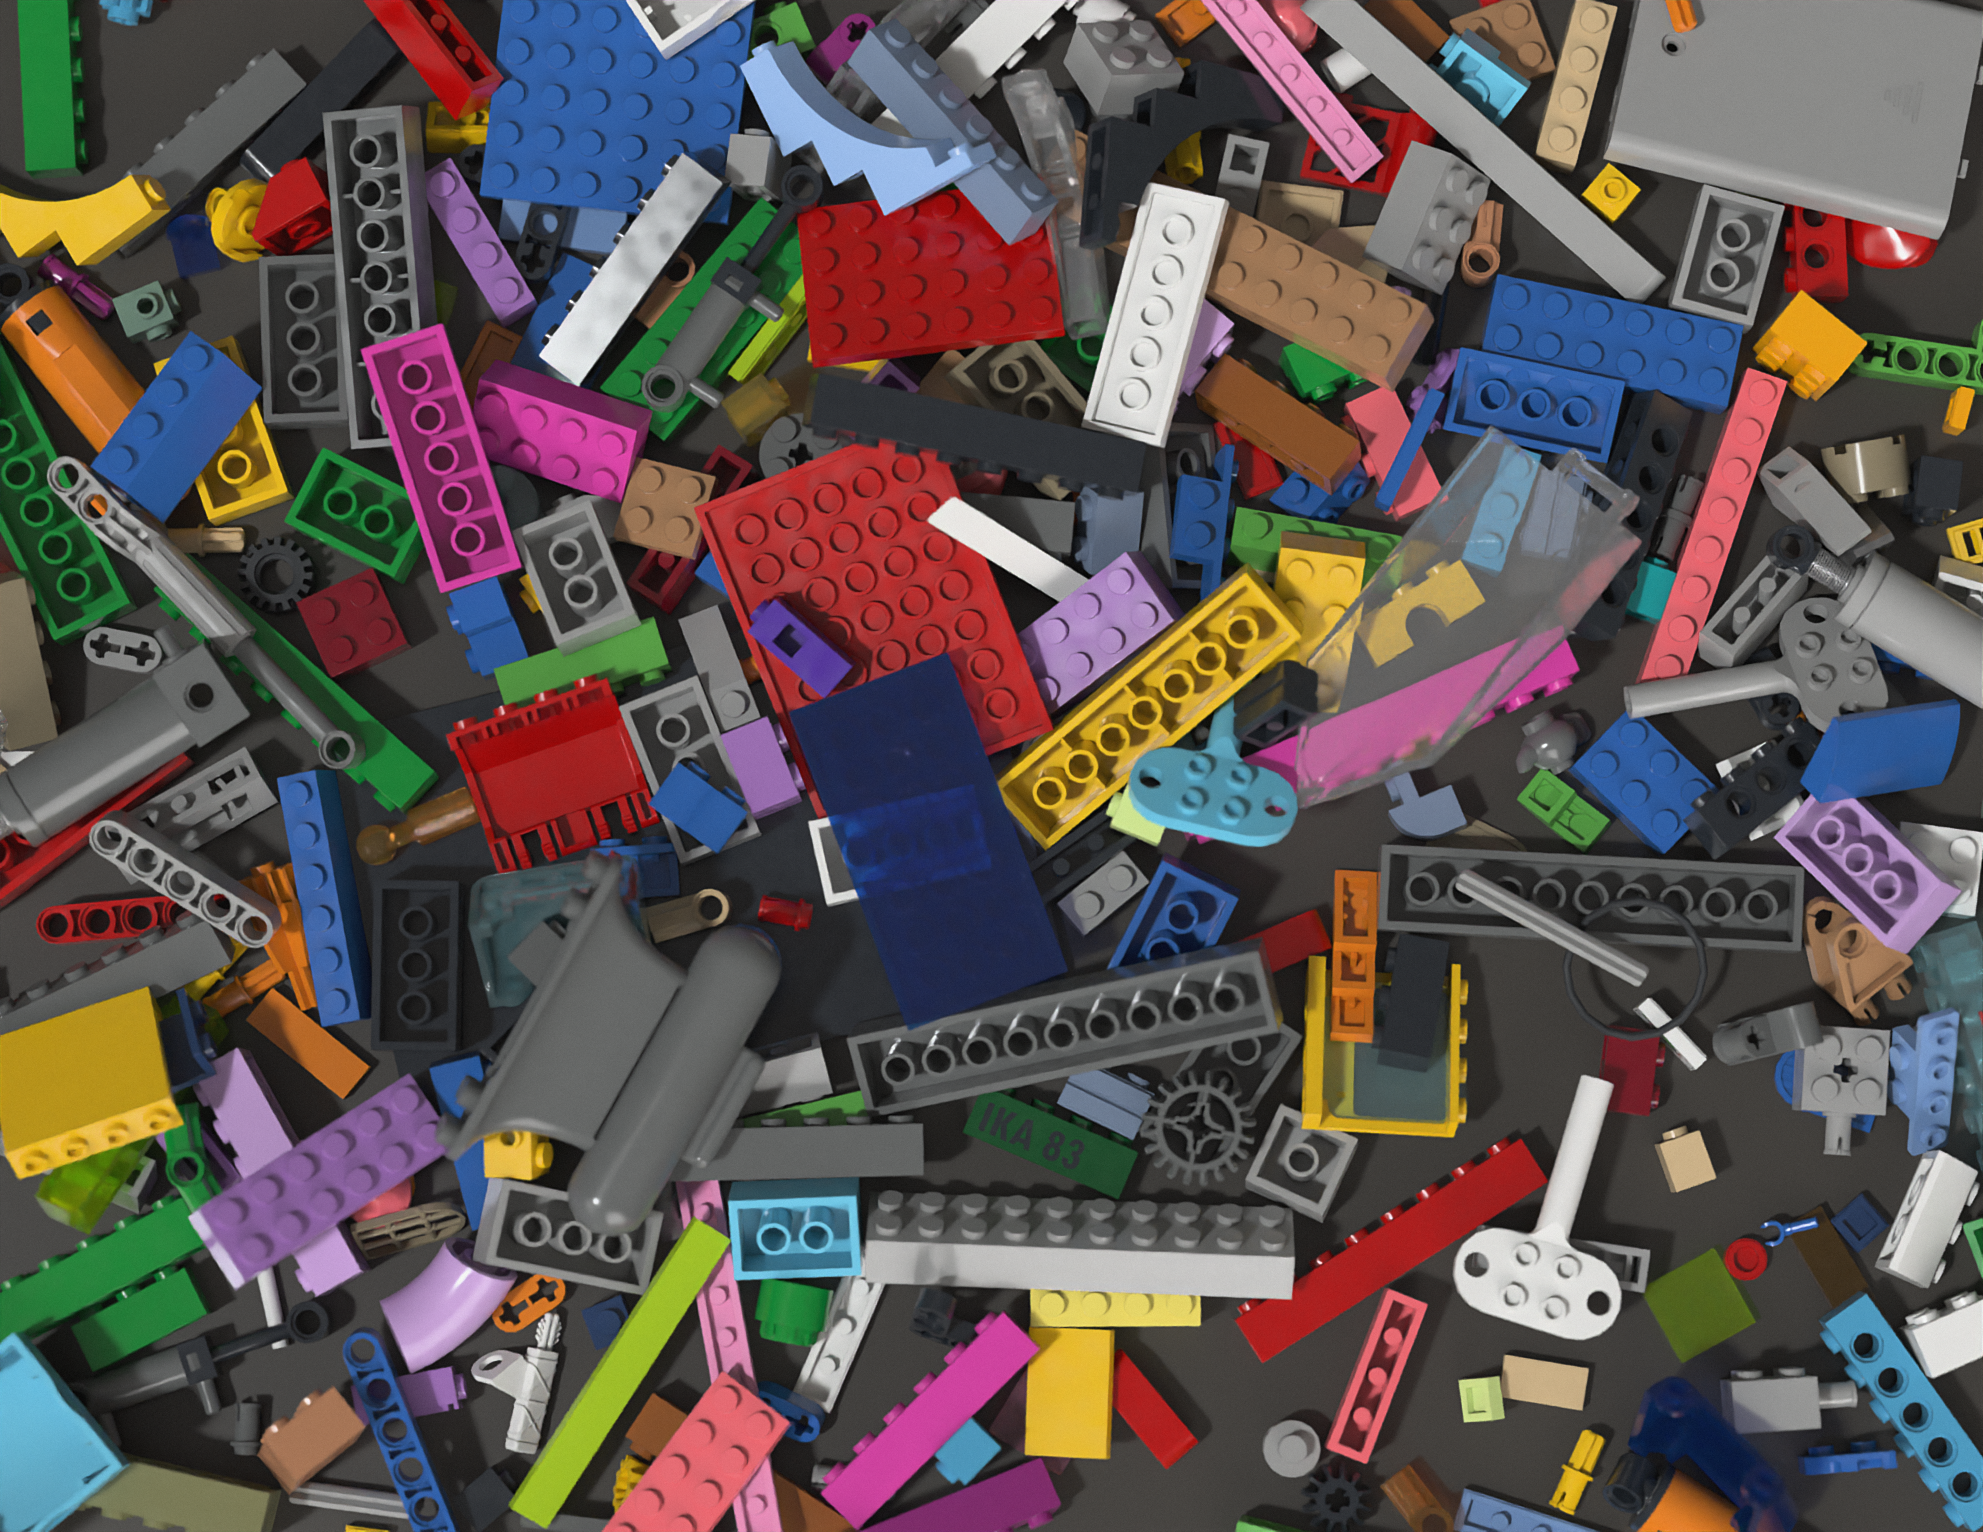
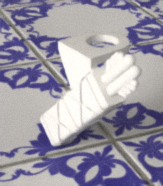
M547 1312L544 1319H541V1322L538 1323V1334L535 1335L538 1346L537 1348L528 1347L525 1360L520 1354L506 1350H497L482 1356L472 1366L471 1372L476 1380L491 1384L516 1398L505 1445L509 1450L535 1454L537 1447H539L541 1429L547 1412L546 1408L549 1404L548 1399H550V1390L556 1372V1364H558L559 1353L552 1351L553 1345L559 1341L557 1337L560 1336L561 1333L559 1331L562 1329L559 1315L556 1313ZM502 1360L495 1368L482 1371L489 1363Z

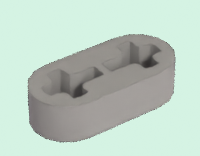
M98 627L91 630L86 635L83 644L86 656L93 663L118 670L151 674L154 673L155 669L162 666V662L165 660L164 649L156 639L147 635L107 627ZM108 636V642L121 647L120 653L108 651L104 654V658H99V651L93 648L94 642H102L103 637ZM144 644H149V650L155 653L154 660H147L145 666H140L138 658L127 655L129 648L142 650Z

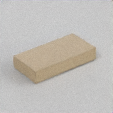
M1504 1354L1500 1376L1501 1393L1503 1398L1582 1410L1589 1369Z

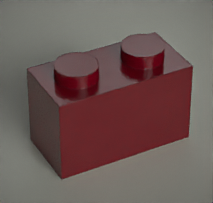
M1612 1025L1607 1026L1610 1028L1623 1030L1631 1033L1646 1031ZM1604 1035L1598 1079L1614 1085L1606 1112L1647 1117L1650 1115V1109H1657L1660 1084H1654L1656 1067L1662 1068L1666 1047L1665 1042H1659L1660 1037L1629 1041Z

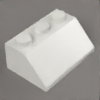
M1939 1150L1923 1153L1874 1267L1921 1288H1928L1931 1282L1936 1284L1946 1265V1260L1941 1259L1947 1243L1953 1245L1961 1231L1963 1222L1958 1220L1963 1206L1964 1204L1967 1206L1972 1204L1979 1189V1183L1975 1182L1978 1171Z

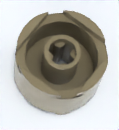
M1904 435L1821 449L1826 480L1848 504L1868 501L1867 492L1875 491L1876 499L1908 494V485L1913 484Z

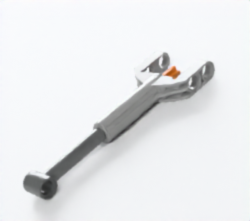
M65 456L52 462L48 469L47 478L49 485L99 538L119 553L134 561L226 658L235 655L319 743V757L324 764L336 769H352L362 763L366 755V745L363 739L354 732L341 731L253 638L256 628L168 537V528L165 523H161L140 507L139 511L130 509L125 504L130 502V500L113 488L106 486L92 469L79 459ZM72 464L79 472V479L75 486L66 489L59 482V472L64 466ZM88 501L91 502V505L102 517L95 519L90 516L87 509ZM344 738L350 745V754L347 759L341 762L335 755V745Z

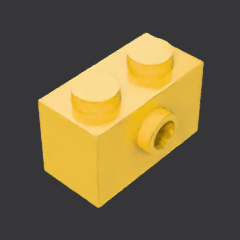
M515 1131L501 1132L484 1137L485 1177L532 1180L549 1173V1167L553 1160V1148L549 1143V1136Z

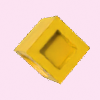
M1608 163L1584 191L1580 200L1606 224L1612 227L1634 201L1641 189Z

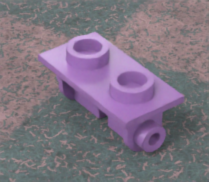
M1445 348L1444 351L1437 354L1436 364L1428 367L1430 373L1422 386L1415 388L1407 399L1406 406L1408 408L1405 413L1409 420H1414L1429 389L1433 388L1444 394L1450 391L1460 349ZM1443 397L1427 430L1430 434H1433L1435 429H1441L1448 400L1446 397Z

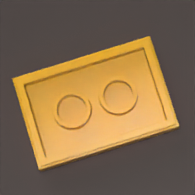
M1029 1327V1335L1040 1345V1349L1028 1360L1025 1455L1110 1459L1115 1330Z

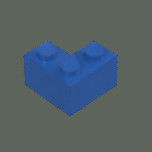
M497 576L449 593L452 605L447 606L446 610L454 630H457L459 635L464 633L468 637L471 648L465 650V654L473 674L481 672L482 677L487 681L496 677L493 669L531 657L506 589Z

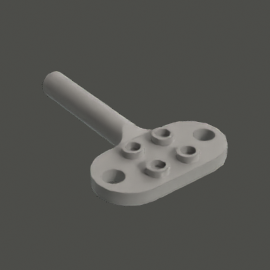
M1809 598L1795 603L1784 613L1779 627V643L1783 654L1780 659L1624 686V702L1630 719L1777 693H1789L1799 700L1809 722L1824 733L1833 717L1841 716L1842 712L1854 711L1863 713L1887 709L1888 694L1887 686L1870 641L1833 620L1832 617L1840 601L1830 598ZM1809 615H1819L1825 621L1822 623H1812L1806 617Z

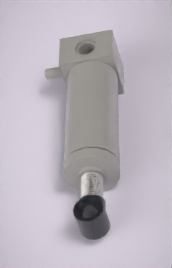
M1787 525L1775 531L1769 537L1766 552L1771 563L1784 570L1791 569L1801 576L1807 574L1810 578L1813 577L1816 581L1818 580V582L1823 583L1828 588L1831 587L1833 592L1836 591L1839 594L1837 600L1840 602L1832 617L1833 620L1983 709L1982 615L1875 551L1869 555L1862 565L1858 564L1854 568L1841 561V559L1836 558V556L1831 555V553L1826 552V550L1821 549L1822 544L1814 540L1811 533L1802 526ZM1784 536L1794 537L1798 541L1800 552L1796 558H1788L1782 553L1780 543Z

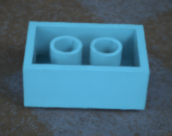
M859 1177L732 1182L728 1206L734 1280L862 1275L864 1241Z

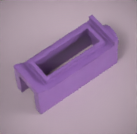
M455 1366L399 1377L415 1417L452 1410V1403L454 1409L463 1408L461 1399L468 1398L465 1376L463 1373L457 1374ZM386 1380L368 1383L371 1395L376 1398H386L391 1394V1386ZM353 1385L351 1386L355 1413L366 1426L370 1422L357 1389ZM394 1417V1418H389L388 1420L385 1421V1423H386V1422L397 1421V1420H401V1419H400V1418H395V1417Z

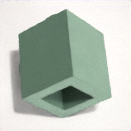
M158 280L112 299L127 338L133 344L146 339L149 342L165 339L172 334V328L180 325L176 313L181 312L182 309L177 296L172 288L166 290Z

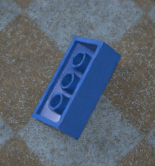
M190 331L90 467L105 484L164 524L262 391V387L225 354Z

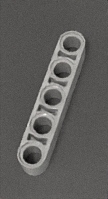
M121 810L108 812L91 829L89 835L90 844L99 855L242 944L249 947L266 945L279 929L281 914L273 903L129 813ZM106 825L114 826L120 831L122 836L121 842H115L107 837L105 833ZM141 848L153 850L158 857V864L146 862L141 855ZM177 871L190 873L194 879L195 886L188 887L183 885L177 877ZM221 893L225 895L231 903V908L222 909L217 906L213 894ZM258 916L262 918L267 924V931L260 932L255 930L250 924V917Z

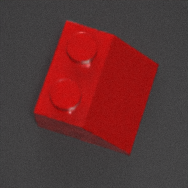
M306 157L289 161L281 167L279 173L269 179L252 231L254 240L276 256L298 255L333 234L328 173Z

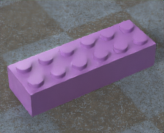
M409 1073L199 1207L188 1219L236 1290L445 1154V1146L434 1141L436 1137L434 1131L440 1118Z

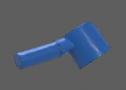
M1817 1217L1780 1224L1775 1220H1767L1760 1225V1229L1770 1225L1778 1227L1779 1236L1777 1239L1764 1242L1766 1245L1776 1246L1784 1240L1785 1236L1819 1227V1221Z

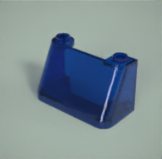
M1668 1376L1645 1390L1627 1444L1636 1454L1646 1457L1649 1452H1660L1666 1454V1459L1672 1464L1687 1453L1740 1508L1738 1512L1732 1515L1729 1523L1736 1532H1790L1794 1528L1799 1508L1781 1475L1690 1382L1677 1376Z

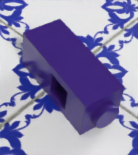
M780 596L772 603L765 598L749 617L754 624L747 632L823 698L833 691L856 664L851 657Z

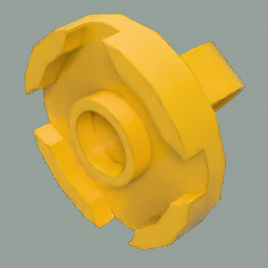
M254 178L243 180L231 188H215L206 199V214L212 222L211 233L214 244L223 254L234 260L249 262L263 256L258 252L265 247L254 240L252 231L268 185L265 181Z

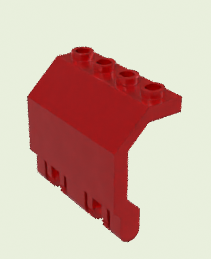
M597 673L573 681L574 690L560 695L557 688L538 693L533 696L534 704L520 709L517 702L501 706L493 710L494 718L479 723L477 716H473L454 723L455 732L446 734L451 751H455L467 779L501 879L519 873L508 842L509 839H512L523 871L533 867L529 849L526 848L522 835L534 830H538L544 855L548 858L549 862L558 859L557 851L548 828L549 825H552L563 857L598 845L587 813L588 811H591L601 839H612V831L604 817L602 806L614 802L618 803L622 814L621 820L628 833L638 831L627 800L628 797L632 798L643 829L660 823L657 811L649 805L652 797L608 678L599 681Z

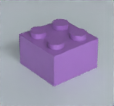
M767 716L720 735L755 820L802 802L799 792L806 789L796 763L787 765L783 753L789 751L790 747L780 723L772 726Z

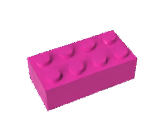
M498 359L479 378L473 409L489 460L618 503H622L636 457L643 458L653 412Z

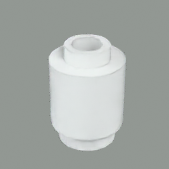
M1079 0L1072 12L1078 16L1076 25L1078 23H1094L1099 21L1126 22L1134 21L1137 18L1136 14L1129 11L1130 6L1119 0Z

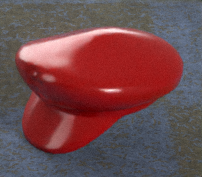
M1845 218L1846 250L1854 259L1864 265L1880 269L1914 268L1928 262L1936 250L1938 243L1936 239Z

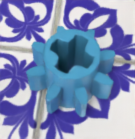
M100 0L99 4L103 5V9L108 10V20L119 24L136 26L138 25L140 15L150 17L153 0Z

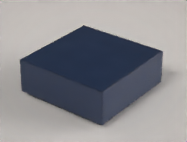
M1859 1193L1829 1219L1834 1229L1855 1253H1859L1889 1226L1862 1193Z

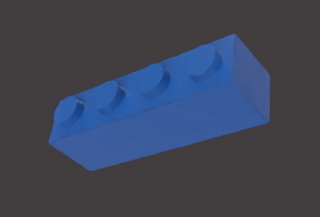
M481 1050L431 1063L429 1069L442 1116L447 1111L460 1118L465 1108L455 1103L457 1099L455 1093L466 1074H469L481 1081L489 1065H493L490 1059H483ZM484 1138L476 1141L457 1161H454L472 1231L479 1229L489 1178L485 1177ZM500 1178V1179L515 1181V1179Z

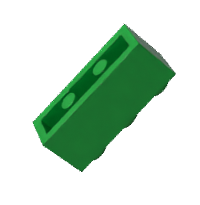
M176 1264L155 1274L156 1283L141 1290L139 1284H136L116 1294L119 1302L103 1309L101 1303L78 1314L81 1322L71 1326V1329L93 1372L101 1371L213 1313L191 1268L179 1270Z

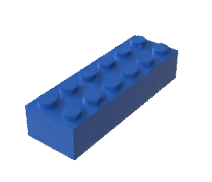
M1498 274L1492 285L1479 351L1625 381L1624 395L1630 396L1631 394L1657 390L1683 407L1721 415L1728 407L1744 326Z

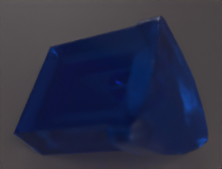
M182 215L173 220L165 230L167 240L171 241L179 277L182 280L222 270L217 246L214 244L211 233L212 222L209 220V217Z

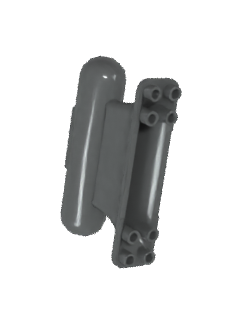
M593 849L581 869L582 876L592 881L588 891L585 894L571 887L560 906L561 914L571 919L566 928L567 933L493 1065H489L481 1081L469 1074H466L455 1093V1097H457L455 1103L464 1107L465 1110L460 1118L445 1111L434 1131L436 1135L434 1141L445 1146V1156L453 1161H457L476 1141L488 1135L501 1132L520 1131L554 1137L585 1150L586 1152L574 1171L567 1189L569 1208L576 1220L588 1230L604 1236H622L636 1230L646 1219L680 1158L699 1168H705L712 1163L765 1068L764 1058L743 1045L778 984L781 964L779 954L772 942L761 933L743 926H733L713 932L701 945L689 969H683L653 947L634 926L626 913L619 889L620 875L624 864L622 855L611 850L608 856H605Z

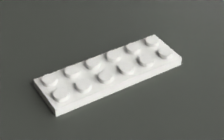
M1151 182L1146 186L1089 395L1082 428L1165 448L1229 202L1226 199Z

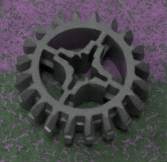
M1191 1070L1188 1073L1189 1084L1183 1085L1181 1077L1176 1074L1172 1076L1173 1084L1176 1087L1174 1091L1171 1092L1163 1083L1158 1086L1159 1092L1165 1096L1162 1102L1152 1096L1148 1098L1147 1103L1158 1109L1155 1115L1149 1112L1142 1113V1120L1154 1123L1153 1129H1143L1140 1133L1141 1137L1154 1136L1156 1143L1150 1144L1144 1149L1147 1154L1153 1153L1157 1149L1161 1152L1162 1156L1153 1163L1156 1168L1163 1166L1166 1161L1172 1164L1167 1172V1177L1173 1179L1178 1169H1182L1185 1171L1183 1184L1189 1185L1192 1180V1172L1199 1173L1200 1185H1207L1208 1171L1213 1170L1216 1180L1222 1181L1224 1180V1174L1220 1169L1222 1165L1225 1164L1232 1172H1236L1239 1169L1237 1164L1231 1159L1234 1154L1242 1159L1248 1158L1249 1153L1239 1148L1241 1141L1254 1143L1255 1137L1243 1134V1127L1255 1126L1256 1122L1252 1118L1242 1120L1240 1113L1248 1111L1252 1106L1250 1102H1246L1237 1107L1234 1100L1243 1093L1240 1088L1233 1090L1230 1095L1224 1092L1229 1084L1228 1078L1223 1077L1218 1087L1211 1085L1213 1072L1207 1071L1204 1076V1083H1197V1073L1195 1070ZM1191 1092H1199L1195 1109L1189 1116L1178 1117L1165 1114L1171 1103L1178 1097ZM1211 1096L1218 1098L1227 1107L1232 1117L1233 1129L1215 1124L1211 1120L1209 1115ZM1201 1106H1203V1124L1209 1126L1210 1129L1220 1131V1134L1210 1132L1207 1137L1201 1134L1203 1140H1197L1195 1150H1193V1132L1184 1126L1177 1125L1176 1122L1187 1123L1189 1119L1194 1122L1193 1116H1198ZM1163 1127L1177 1130L1185 1136L1187 1140L1185 1160L1178 1158L1168 1148L1163 1136ZM1219 1139L1230 1141L1228 1148L1220 1157L1209 1163L1197 1164L1201 1147L1206 1140Z

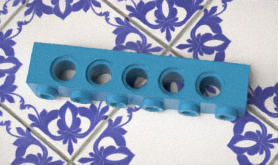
M1858 1291L1818 1320L1825 1329L1819 1334L1833 1354L1840 1351L1848 1361L1849 1365L1844 1370L1849 1378L1855 1381L1856 1387L1860 1389L1865 1385L1874 1399L1869 1402V1405L1880 1421L1884 1424L1889 1420L1899 1433L1893 1439L1907 1458L1914 1455L1923 1469L1918 1474L1932 1493L1939 1490L1948 1502L1942 1508L1957 1528L1963 1524L1967 1529L1974 1532L1983 1526V1457L1868 1295ZM1862 1333H1869L1873 1339L1872 1349L1865 1355H1857L1854 1350L1855 1338ZM1892 1367L1897 1372V1382L1891 1389L1882 1390L1878 1383L1879 1374L1884 1369ZM1918 1402L1922 1408L1921 1418L1914 1424H1906L1903 1419L1905 1407L1910 1403ZM1943 1437L1947 1445L1946 1452L1940 1458L1931 1459L1928 1455L1929 1443L1934 1438ZM1961 1472H1968L1971 1477L1969 1489L1964 1493H1955L1952 1487L1954 1477Z

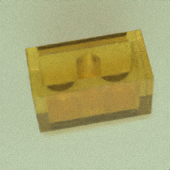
M760 373L724 399L721 405L727 419L750 448L764 437L767 430L777 419L789 415L787 406L790 405V402L788 400L789 396L774 377L767 381L764 375Z

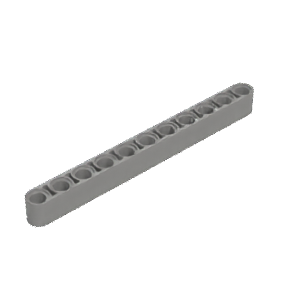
M1306 0L1300 7L1318 26L1629 302L1643 304L1666 279L1654 265L1356 0Z

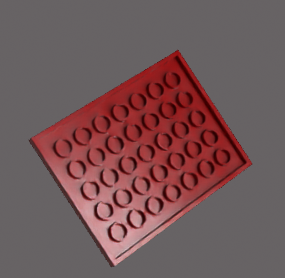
M879 443L878 449L864 448L852 444L694 507L818 819L837 815L1055 729L988 559L928 522V519L951 498L956 497L965 503L951 466L935 462L936 455L920 452L919 458L895 454V446ZM779 596L782 597L856 662L827 697L823 698L747 632L754 624L749 618L750 615L765 598L772 603Z

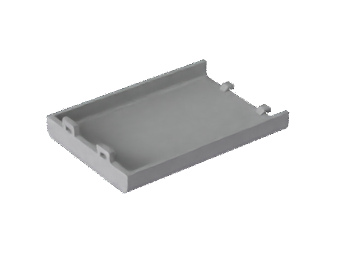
M1665 0L1634 1L1629 24L1630 33L1620 80L1615 90L1609 118L1611 123L1603 159L1936 240L1939 239L1949 218L1956 177L1962 179L1966 177L1969 163L1968 160L1963 159L1961 161L1960 157L1974 83L1983 84V66L1978 67L1983 41L1982 11L1937 0H1691L1698 21L1697 25L1691 31L1677 33L1673 28ZM1667 44H1675L1678 51H1668Z

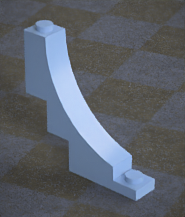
M774 40L764 43L752 50L754 58L740 66L783 157L808 149L814 145L834 186L865 174L884 215L911 206L997 157L990 142L973 147L971 141L954 147L951 138L934 140L914 139L892 134L867 123L846 109L823 87L803 60L793 41L779 46L776 45Z

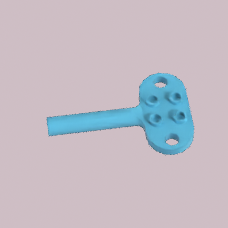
M1257 674L1215 709L1205 750L1189 751L1180 748L1162 747L1148 751L1136 761L1129 776L1128 797L1134 809L1146 820L1163 827L1246 846L1263 847L1280 841L1290 832L1297 815V796L1294 790L1278 773L1244 762L1239 757L1243 740L1237 739L1233 734V717L1236 716L1233 712L1234 695L1250 685L1251 681L1257 678ZM1143 777H1153L1161 785L1156 788H1148L1141 784L1140 779ZM1271 805L1278 806L1286 814L1281 817H1274L1269 815L1264 808Z

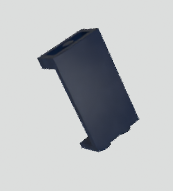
M184 987L176 990L181 1012L159 1021L172 1093L217 1075L213 1057L218 1055V1050L212 1036L205 1029V1024L210 1022L208 1013L200 999L194 1001Z

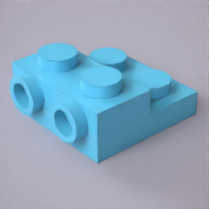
M1469 28L1465 30L1461 37L1456 33L1450 36L1439 52L1445 58L1438 68L1432 63L1429 65L1498 127L1531 84V82L1498 59L1501 53L1499 50Z

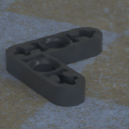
M474 144L466 147L461 152L458 158V167L463 178L468 183L480 187L483 168H480L477 174H473L468 162H476L478 156H483L484 160L485 146ZM530 204L514 261L525 282L540 284L550 278L556 264L572 207H562L559 210L552 205ZM544 214L552 215L557 219L555 231L548 235H541L534 229L536 219ZM530 239L541 245H551L550 249L541 246L539 258L544 267H536L534 273H529L527 265L524 264L525 260H532L536 252L534 243H529Z
M931 1288L921 1289L909 1324V1330L912 1333L954 1348L960 1341L968 1346L979 1335L974 1330L975 1324L953 1317L957 1299L939 1290Z

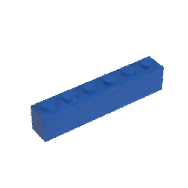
M312 770L277 778L321 1027L339 1026L370 1020L372 970L336 771Z

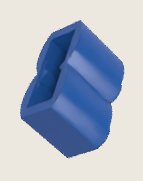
M678 762L651 799L649 805L719 855L748 815V812L741 808L746 801L726 786L721 792L707 783L711 775L693 762H690L687 767Z

